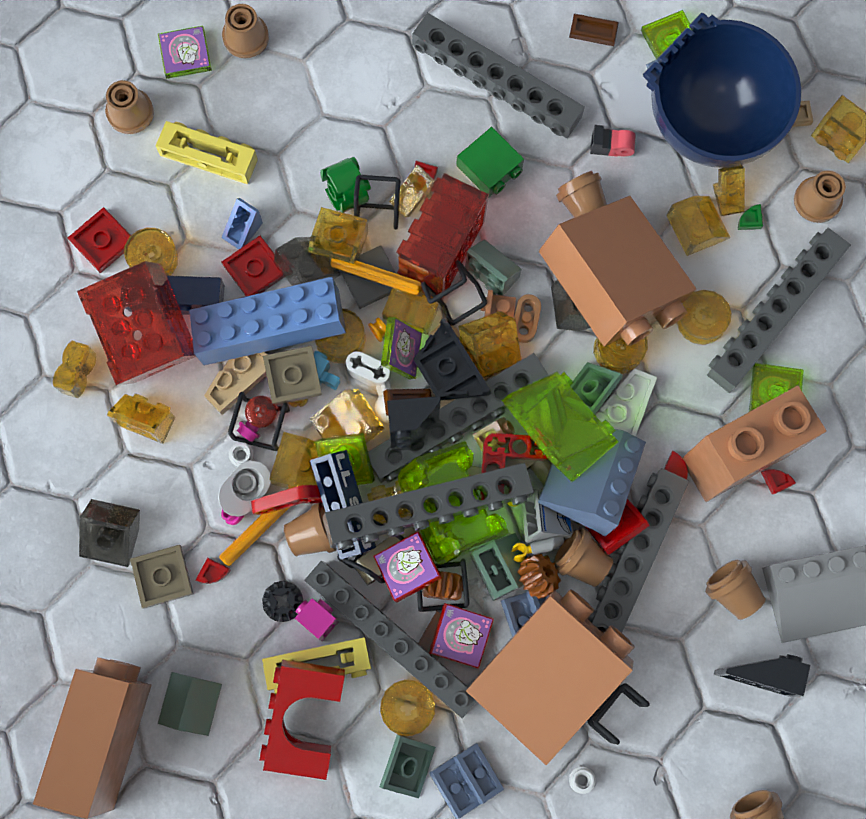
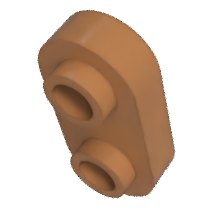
M523 295L517 302L512 335L520 343H528L533 340L537 331L541 302L534 295ZM530 306L533 310L527 312L524 310V307ZM521 328L527 329L528 333L526 335H523L520 333L519 330Z

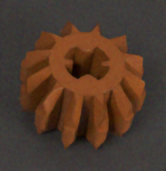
M532 555L520 563L518 574L521 578L519 581L524 584V590H529L531 597L545 598L554 590L559 589L561 578L558 576L555 562H551L548 555Z
M439 571L442 578L422 589L424 597L456 601L462 597V576L457 573Z

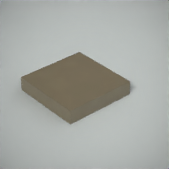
M312 346L263 356L273 406L322 395Z
M181 545L130 559L143 609L193 595Z

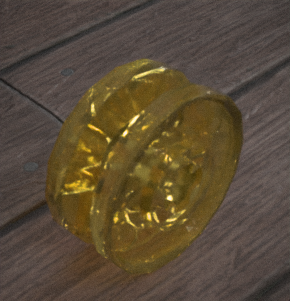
M158 228L138 230L129 237L125 244L124 256L133 274L170 276L178 265V253L172 238L165 231ZM154 253V256L149 257V254Z
M695 291L683 303L688 313L677 322V326L684 338L692 343L700 345L714 343L721 338L731 323L732 313L730 306L723 296L714 291Z
M342 308L346 333L342 334L343 338L338 339V336L335 335L315 340L318 351L328 357L327 360L333 363H346L349 354L356 351L362 352L365 347L366 334L362 320L356 313L348 309Z
M596 337L593 353L601 367L624 374L631 372L643 360L648 350V340L645 337L636 344L628 346L624 339L621 338L603 346Z
M402 680L394 683L385 691L381 699L380 712L383 722L391 731L398 735L413 736L421 733L431 724L435 715V702L432 693L423 684L414 680ZM406 700H410V704H415V710L411 711L410 716L406 715V711H401V706L405 705Z

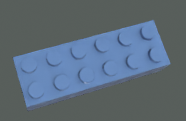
M333 277L189 310L194 355L203 365L346 333L340 293Z

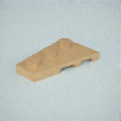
M265 352L228 360L223 370L218 372L204 396L221 415L237 403L240 392H244L246 395L267 376L263 356L267 355Z

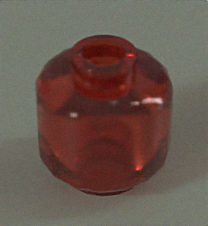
M255 396L246 404L245 417L254 427H268L278 419L279 406L272 404L271 397Z

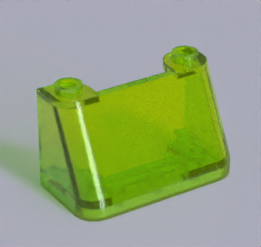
M556 371L508 394L501 401L553 465L573 482L619 441L613 436L616 430L606 419L601 422L573 390L571 385L574 382L565 372L560 375Z
M466 441L415 458L398 474V482L402 492L405 493L469 477L470 475L467 470L473 464V452L469 449ZM473 490L474 497L481 500L477 490ZM448 497L449 503L452 506H460V501L457 497ZM431 502L423 504L427 512L434 513L436 511L435 506ZM486 509L478 510L479 514L464 518L463 514L454 517V521L445 524H439V521L431 522L429 527L420 531L433 559L442 565L509 534L504 518L496 513L488 515Z

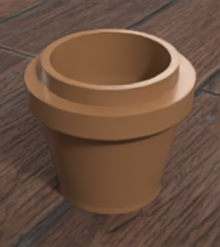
M236 4L229 8L225 15L222 39L226 49L232 55L239 58H252L259 55L266 48L269 41L268 28L251 6Z
M125 80L116 81L109 86L106 92L107 104L105 112L110 125L118 132L124 134H135L147 128L154 115V108L148 95L137 89L133 83Z
M827 170L802 181L794 194V205L798 213L806 220L815 223L827 222L834 218L843 204V194L846 188L844 179L838 173Z
M592 171L586 172L558 188L559 193L556 195L558 201L566 206L574 218L607 205L600 183L602 178L599 173L593 174Z
M321 502L312 505L309 511L284 525L288 546L296 557L324 551L328 553L337 551L336 547L330 548L323 522L325 509Z
M581 529L573 531L572 536L564 541L556 553L554 562L555 568L562 576L568 575L596 587L610 571L613 558L607 555L591 538L590 532Z
M733 560L725 564L706 583L705 592L711 599H716L739 620L754 614L766 601L751 573L752 567L746 560Z
M768 790L752 792L734 804L730 813V819H784L781 809L782 801L775 792Z

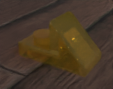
M416 165L400 186L399 212L405 218L411 216L423 199L430 198L433 194L435 180L419 165ZM394 194V196L391 198V200L389 201L393 206H394L395 194Z
M740 165L718 169V183L713 184V190L720 215L726 216L745 212V168Z

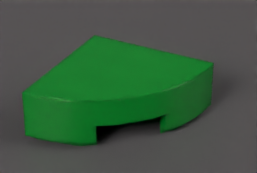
M761 204L751 206L742 214L738 222V230L762 229Z

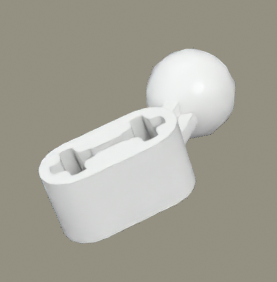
M362 352L350 353L346 359V366L350 376L376 389L379 398L374 406L375 414L382 422L389 423L383 391L391 389L389 367L385 363ZM360 362L362 363V367L358 366L356 369H354V364L358 365ZM381 373H383L384 378L379 377L378 380L375 378V375L379 376Z

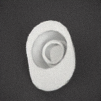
M252 460L237 466L219 489L218 499L223 511L230 516L237 517L252 510L251 501L263 497L270 487L271 477L269 470L262 463Z

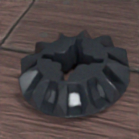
M288 581L274 582L265 590L262 598L263 610L269 618L277 622H287L294 619L298 615L295 612L296 609L303 602L300 589ZM290 592L287 595V602H289V605H291L292 607L289 608L288 606L285 607L282 605L280 608L276 610L278 601L276 600L274 595H279L280 597H283L285 594Z

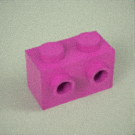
M313 598L309 602L304 600L295 611L298 614L295 619L322 642L339 623L331 615L334 610L321 598L318 602Z

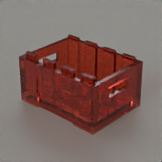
M445 173L442 178L437 177L431 188V191L434 193L430 199L426 198L419 210L422 212L419 220L414 219L408 230V233H410L408 240L403 239L396 252L399 254V270L397 274L421 283L426 282L437 295L451 286L458 272L455 264L456 260L463 263L467 251L471 248L485 223L489 194Z
M144 261L77 291L86 315H90L108 359L106 363L116 385L134 384L196 357L194 355L193 339L162 264ZM126 307L132 309V314L129 317L124 314ZM137 330L142 333L140 340L134 338V333Z

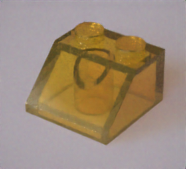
M691 196L674 203L666 215L687 256L730 239V235L710 196Z
M321 207L307 252L354 264L362 253L368 235V219Z
M125 394L108 411L107 416L117 426L164 444L176 418L170 412V407L158 402L156 406L147 403L148 399L139 394H134L133 397Z
M283 432L269 478L272 485L286 489L301 485H317L310 460L323 456L320 443L306 437Z

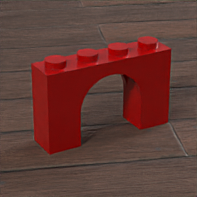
M282 659L281 667L275 668L273 683L278 684L277 693H271L268 708L273 709L272 719H266L264 735H269L268 744H262L259 761H264L263 771L327 780L331 745L296 739L288 732L285 726L284 714L291 704L303 698H317L340 702L345 669Z

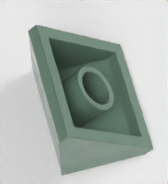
M587 362L562 395L563 403L590 422L617 387L623 375Z
M171 672L158 724L179 731L209 736L222 684Z
M397 734L379 787L419 799L436 747Z

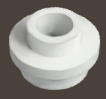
M236 443L229 451V459L237 467L243 462L253 461L254 451L247 443ZM239 452H246L244 459L237 458Z
M580 766L573 769L570 773L569 783L575 792L586 794L594 788L596 778L592 770ZM580 775L586 776L587 781L584 785L578 784L577 779Z

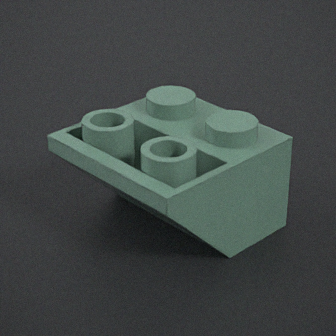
M485 239L467 251L466 269L476 280L479 279L483 282L487 290H493V295L504 296L519 279L522 269Z
M516 533L495 540L471 552L470 556L493 601L524 586L519 581L521 576L518 574L521 562L514 561L516 555L523 553L519 550L512 552L513 546L516 543H520Z

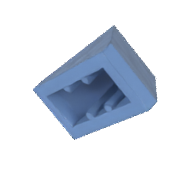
M237 198L221 238L237 249L245 246L263 224L259 210L241 198Z

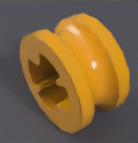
M378 317L375 319L376 322L374 324L369 323L368 326L377 340L382 342L384 336L389 337L391 334L384 322Z

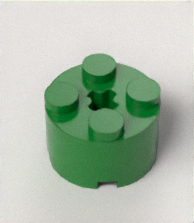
M355 157L346 158L321 169L320 172L322 182L327 181L328 188L325 189L326 194L336 211L340 210V214L354 209L356 177L361 175L359 172L360 167ZM360 180L359 206L367 203L369 200L367 191L371 190V186L368 180Z

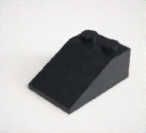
M787 654V656L780 655L777 659L716 669L714 675L784 696L801 697L805 693L811 665L802 663L803 658Z

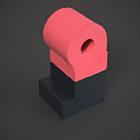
M594 125L590 154L615 157L631 156L635 153L636 134L630 130L604 129L603 125Z

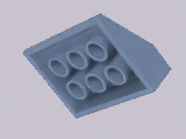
M569 419L538 503L607 536L619 525L646 442L623 430Z

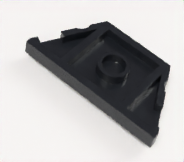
M445 317L442 318L434 335L428 337L425 346L413 358L435 397L440 396L441 401L489 396L492 394L490 388Z

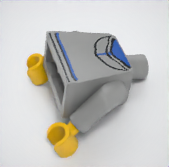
M533 489L534 493L527 498L528 501L522 503L525 542L530 543V546H526L523 543H516L513 546L512 552L519 550L523 553L514 557L515 562H522L526 555L530 553L538 555L550 552L562 546L564 541L572 536L573 531H579L578 522L538 503L542 489ZM512 502L507 503L509 506H512V507L518 506V505H513Z

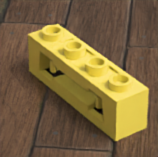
M166 121L155 145L159 155L245 184L249 183L258 161L256 152L251 146L244 143L240 145L232 143L223 136L218 138L211 136L201 129L193 130L187 128L186 125L180 122L171 123ZM187 142H188V143H191L194 148H197V149H200V150H204V151H207V152H210V153H213V154H216V155L225 157V158H226L225 160L227 161V163H226V162H223V161H222V158H220V157H217V156H214V155H211V154H208V153H205V152H202V151H199V150L190 148L189 145L187 144Z
M366 638L263 658L267 690H274L277 693L278 684L273 683L275 668L280 667L279 664L282 663V659L307 662L338 655L337 651L353 648V652L340 654L341 663L354 662V665L341 669H345V675L351 674L352 678L366 676V670L371 669Z

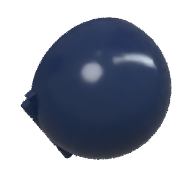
M700 13L689 25L690 28H686L674 40L673 44L657 58L658 63L654 62L643 73V77L648 81L646 86L652 91L653 115L663 137L683 157L701 165L717 168L744 165L770 152L792 128L801 103V83L798 70L785 47L765 30L746 22L718 20L713 14L708 17L706 14Z

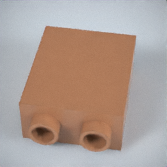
M631 196L560 223L539 250V253L603 346L621 338L624 339L628 346H632L653 331L651 324L658 321L662 329L671 327L687 315L688 312L683 303L696 290L694 284Z
M796 386L708 434L683 457V460L686 463L690 477L705 502H708L789 457L827 432L800 387Z
M572 589L564 597L554 590L466 690L469 695L545 765L555 757L633 671L634 661L628 654L635 646L623 633L612 625L604 633L587 619L594 612V609Z
M97 657L94 670L75 669L33 805L85 819L114 810L152 685L137 681L141 667L113 659L108 660Z

